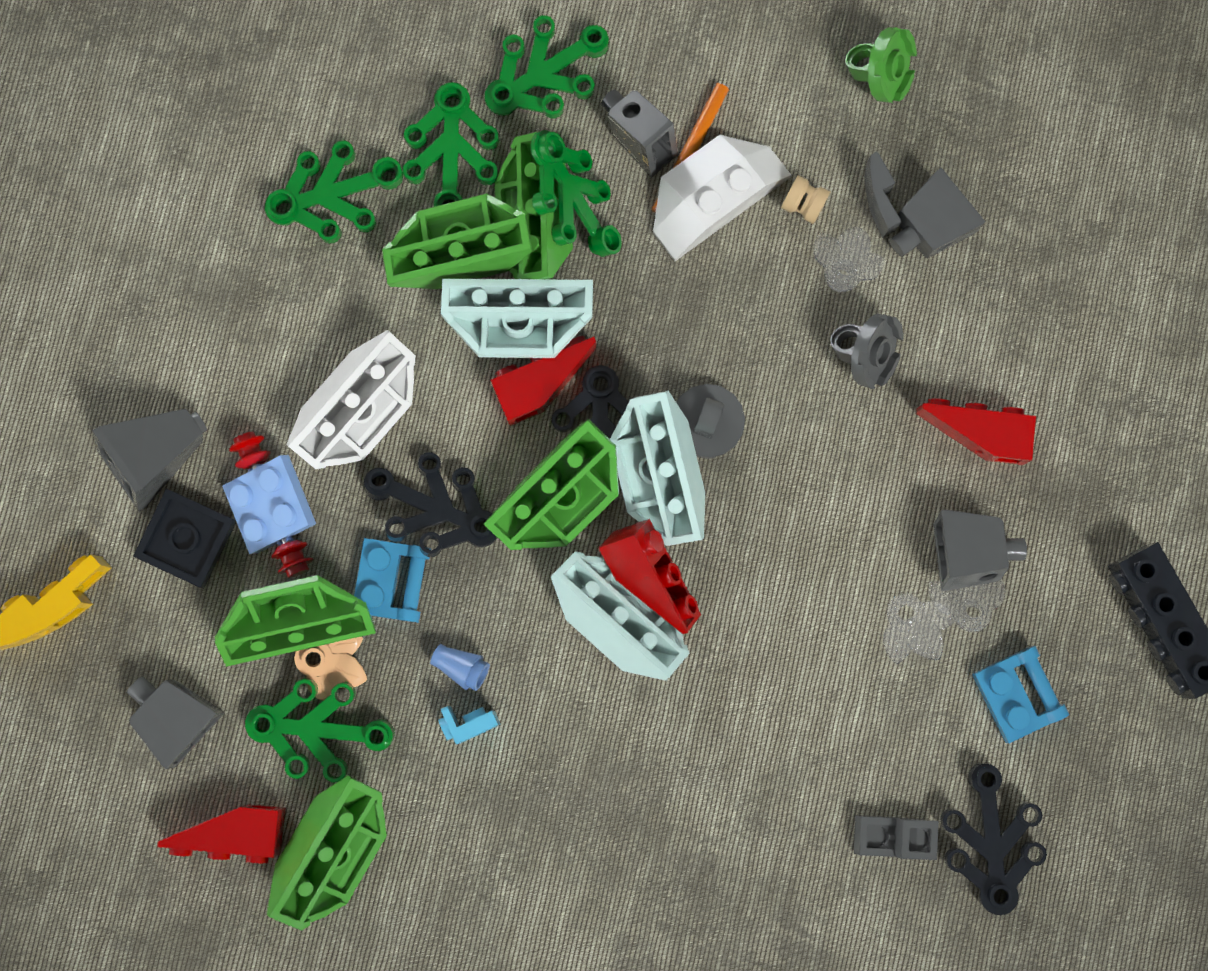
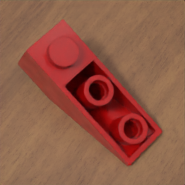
M585 336L573 338L555 358H530L531 363L517 368L514 364L504 367L495 373L497 377L490 381L509 426L539 415L549 407L596 350L594 336L589 339H585Z
M932 398L928 399V403H923L916 409V415L985 461L1024 465L1032 461L1036 416L1025 415V410L1022 408L1004 407L1002 412L987 410L988 405L965 403L964 408L950 406V401L946 399Z
M650 519L613 531L598 549L615 580L682 634L688 633L701 616L696 599L690 595L681 578L678 566L673 563L664 547L661 534L655 530Z
M247 804L158 841L157 847L169 848V855L192 856L193 851L207 852V858L230 860L231 854L246 855L245 861L249 863H269V858H274L281 854L286 808Z

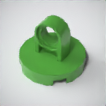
M888 27L880 33L874 44H860L853 47L847 53L845 62L851 76L855 80L868 82L871 94L876 101L893 103L892 101L903 100L908 93L915 75V70H909L910 56H917L914 37L907 29ZM870 57L867 65L862 67L855 66L861 59Z

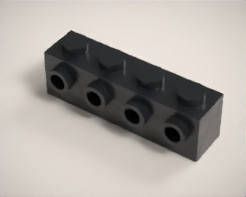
M1159 542L1144 545L1109 564L1108 568L1112 573L1109 575L1110 582L1120 595L1123 594L1130 605L1128 613L1135 625L1143 628L1150 640L1147 642V646L1152 656L1157 661H1162L1168 672L1166 679L1173 692L1185 699H1197L1208 693V628Z

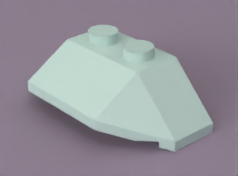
M442 279L441 316L478 357L555 358L592 319L593 280Z
M669 391L630 399L626 407L627 409L610 438L616 445L618 477L627 513L638 522L650 519L655 530L661 534L666 546L702 540L704 538L705 489L687 418Z
M575 551L551 576L566 621L622 671L666 681L690 654L687 645H684L683 634L617 582L604 558L585 556L584 553Z

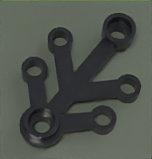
M597 365L591 367L584 374L582 380L583 391L565 408L558 409L553 413L552 425L557 431H569L574 425V418L593 402V417L590 421L609 439L611 438L616 426L607 417L608 403L623 415L629 401L618 391L619 379L616 372L608 366ZM600 378L605 379L608 383L607 388L602 391L595 389L593 385L595 380ZM561 414H566L569 416L570 422L567 426L562 427L557 425L556 418Z
M426 452L418 460L419 472L426 477L433 498L394 481L392 473L385 468H374L366 474L364 486L370 498L382 501L391 496L424 511V513L406 519L399 516L388 519L385 524V533L391 541H402L409 534L444 522L451 523L460 528L442 535L435 532L423 534L419 542L420 551L423 555L435 557L440 554L441 550L465 542H469L476 547H487L497 540V537L489 529L481 533L474 528L479 522L485 523L492 513L482 510L473 487L474 473L469 468H458L452 475V485L456 491L461 492L467 513L453 507L440 474L441 461L435 453ZM427 460H432L436 463V467L428 470L423 467V463ZM461 475L469 477L470 482L466 485H461L456 479ZM376 477L386 479V483L382 486H375L372 481ZM394 524H400L404 528L400 534H393L389 529ZM432 539L438 543V546L433 550H429L424 547V543Z
M979 763L974 765L969 771L968 781L972 789L980 794L984 837L966 823L965 816L958 810L948 809L944 811L940 822L946 831L957 834L987 860L988 876L971 864L968 853L960 848L949 849L945 854L944 861L949 869L961 873L980 889V902L988 912L994 915H1006L1013 911L1018 903V884L1033 866H1039L1045 862L1047 851L1040 843L1035 841L1026 842L1021 847V857L1006 874L1003 859L1029 827L1037 826L1041 822L1043 815L1037 805L1028 802L1022 803L1017 808L1016 817L1000 835L996 791L1001 786L1002 776L994 765ZM985 772H990L993 776V782L989 786H984L981 782V776ZM1031 807L1035 811V817L1032 821L1027 822L1023 817V813L1027 808ZM951 814H956L959 817V824L955 828H950L947 825V818ZM1036 846L1039 849V857L1031 861L1028 858V850ZM956 853H961L963 856V863L959 867H954L951 863V858ZM998 889H1003L1006 897L1004 901L996 903L994 893Z

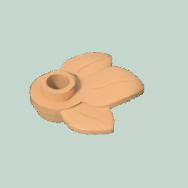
M362 636L295 652L294 661L297 669L306 675V678L314 680L318 685V694L315 698L324 701L331 695L334 686L342 682H348L354 687L366 682L367 676L362 665L352 656L361 645ZM311 652H316L321 657V661L316 665H311L306 660V656ZM307 684L308 690L312 694V688Z

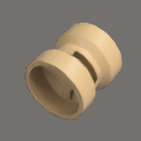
M798 175L781 208L790 213L796 211L802 214L805 221L814 225L831 191L823 187L815 188L809 185L807 179ZM807 193L808 196L804 204H800L805 194Z

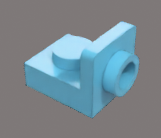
M451 706L442 708L443 718L438 719L446 739L450 740L453 738L456 744H461L501 725L495 711L486 713L483 707L464 715L465 723L459 725Z

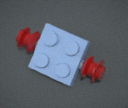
M253 431L247 432L233 439L234 445L229 448V452H238L240 459L235 463V467L248 470V473L226 483L222 487L249 554L259 553L278 544V547L271 556L272 559H281L283 564L278 574L286 573L288 578L301 575L309 571L307 564L311 563L314 559L304 557L302 550L308 545L307 542L293 540L292 536L316 525L315 519L289 455H280L265 463L271 455L270 451L261 450L259 445L265 437L263 435L256 436Z

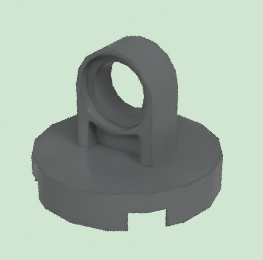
M876 313L862 327L854 324L840 326L832 333L830 343L838 359L851 364L853 380L860 386L875 389L874 385H885L894 374L901 356L900 353L895 352L897 339L903 341L904 333L902 324L897 317ZM849 337H856L853 347L849 349L840 348L843 340Z
M703 384L690 388L679 397L676 403L688 420L698 458H716L717 456L724 455L736 446L744 431L745 416L741 403L732 392L722 386Z

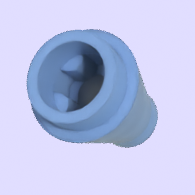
M442 644L438 645L430 661L431 665L440 669L464 690L471 688L477 691L483 684L490 667L489 663L483 661V656L448 648Z

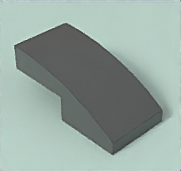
M875 152L870 155L865 165V191L875 225L882 238L895 232L902 221L886 196L891 192L896 182L879 153Z
M855 815L853 854L897 857L901 859L937 860L939 821Z

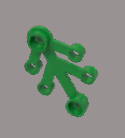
M542 15L537 17L533 23L535 39L527 73L516 80L514 79L517 62L524 55L525 46L523 39L519 35H508L502 44L505 56L500 78L491 82L485 91L487 107L497 115H509L517 108L544 113L546 117L555 119L564 112V101L560 95L550 93L544 98L524 93L536 86L574 94L582 100L589 99L594 94L595 89L594 80L591 76L580 74L575 78L556 75L555 73L584 55L591 58L603 56L609 47L607 31L599 25H590L581 32L580 40L545 61L549 41L555 34V23L549 16ZM541 24H547L551 29L546 33H542L538 30V27ZM591 34H597L601 37V40L597 43H592L588 40V37ZM511 43L520 45L519 50L515 52L509 51L507 47ZM586 82L590 85V89L582 92L577 89V85ZM500 91L509 93V97L506 100H499L496 98V95ZM551 101H555L560 105L555 111L548 110L546 106Z
M454 82L446 83L439 87L434 96L435 107L420 121L409 125L404 131L406 144L412 149H420L427 142L426 134L444 120V133L416 159L407 161L403 166L405 179L411 184H419L425 179L426 170L443 155L442 191L436 195L434 207L462 200L461 195L457 193L458 154L476 171L477 179L481 184L492 185L498 177L497 166L491 161H486L459 133V119L477 134L478 144L484 150H493L498 146V131L495 127L487 125L470 108L471 99L469 92L463 85ZM455 97L459 99L458 105L455 107L448 106L446 102L449 98ZM413 132H420L422 134L421 139L415 142L409 140V136ZM485 133H492L495 136L494 140L489 143L482 141L481 138ZM418 167L421 169V172L418 176L411 177L408 175L409 169ZM485 168H490L494 173L490 178H484L480 175L481 171Z
M542 130L535 133L531 140V154L539 164L540 192L534 194L532 205L539 215L552 213L557 209L558 202L554 194L555 177L559 187V223L555 224L552 228L554 242L559 246L575 242L577 232L574 226V208L590 234L588 246L591 252L600 257L617 254L622 245L619 231L612 225L602 227L582 195H587L589 201L593 204L607 202L611 196L609 185L604 180L592 181L569 174L563 164H568L571 171L575 174L587 172L592 168L590 153L585 149L576 151L565 147L562 137L556 132Z
M341 140L333 145L332 156L314 189L300 194L308 176L316 175L321 168V163L315 153L311 151L302 152L297 158V167L285 189L275 190L267 197L265 212L268 218L277 225L287 226L297 222L318 233L325 243L333 244L340 239L342 233L338 223L332 219L322 220L304 209L320 205L353 222L358 231L362 233L371 232L376 226V218L373 212L367 208L359 209L340 198L378 186L386 190L395 189L403 180V171L396 159L383 157L375 162L372 172L336 182L343 167L351 164L355 159V150L351 143ZM342 148L350 150L349 155L345 158L337 156L338 151ZM314 159L315 164L312 168H303L305 160ZM387 171L395 172V177L391 181L383 180V174ZM283 203L290 204L289 211L284 214L279 213V206ZM363 215L371 217L370 223L366 226L358 224L359 218ZM334 226L336 228L334 235L330 237L323 235L326 227Z
M310 678L298 681L294 685L293 691L274 707L266 704L259 705L248 713L245 720V728L249 737L259 743H270L285 762L287 775L294 779L301 778L308 773L310 761L305 755L297 754L284 734L298 735L323 766L325 779L332 783L339 782L347 775L348 766L344 760L334 755L321 738L364 742L370 750L382 751L391 745L395 736L393 726L384 719L373 720L367 726L322 722L340 706H346L355 699L356 690L348 682H342L334 686L331 695L302 719L284 717L301 702H309L317 696L318 685ZM302 683H307L311 686L312 694L310 697H304L300 694L299 688ZM340 687H345L349 690L350 698L347 701H342L338 698L337 691ZM261 717L269 720L270 728L268 731H262L258 727V720ZM378 729L383 732L384 739L381 743H376L371 739L372 730ZM293 760H300L303 763V772L297 773L293 771L291 767ZM331 764H338L342 769L341 776H332L329 772V766Z

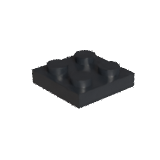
M166 488L133 557L204 589L232 533L236 520Z

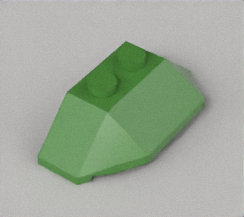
M537 132L514 138L511 145L512 150L505 159L495 182V198L525 213L528 221L533 251L509 270L514 275V279L553 278L573 249V243L559 246L552 237V228L555 224L559 223V187L555 177L554 194L558 202L557 209L552 213L539 215L532 205L534 194L540 192L539 164L531 154V140Z
M487 193L417 211L400 229L393 241L389 242L382 249L387 284L390 287L440 289L442 288V279H481L505 273L533 251L525 213L512 208Z
M587 419L567 435L515 487L485 521L484 525L510 550L567 546L619 495L616 445Z
M316 575L241 592L217 632L215 644L227 667L374 634L376 629L367 603Z
M347 776L314 797L275 864L267 915L270 918L302 931L309 927L311 922L326 917L349 902L387 837L382 793L379 790Z

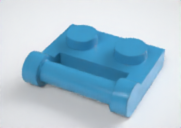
M364 538L354 596L367 603L371 616L419 623L421 612L417 611L425 560H429L430 557L421 553L420 546ZM401 556L411 557L403 607L401 609L394 608L393 601Z
M1035 645L972 674L1005 743L1008 744L1069 716L1065 704L1060 705L1037 659L1040 657V654ZM1022 664L1046 711L1038 715L1014 669Z

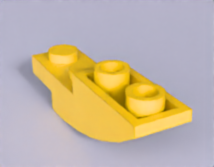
M84 555L69 566L68 570L70 573L60 582L54 581L40 592V600L36 596L24 594L10 598L0 608L2 611L0 614V650L20 646L42 638L78 617L93 605L84 592L112 567L101 556Z

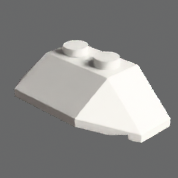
M718 135L661 177L653 234L675 262L788 180L791 174L769 146Z
M388 330L352 350L302 406L286 445L315 469L364 460L412 405L413 366H415L416 356Z

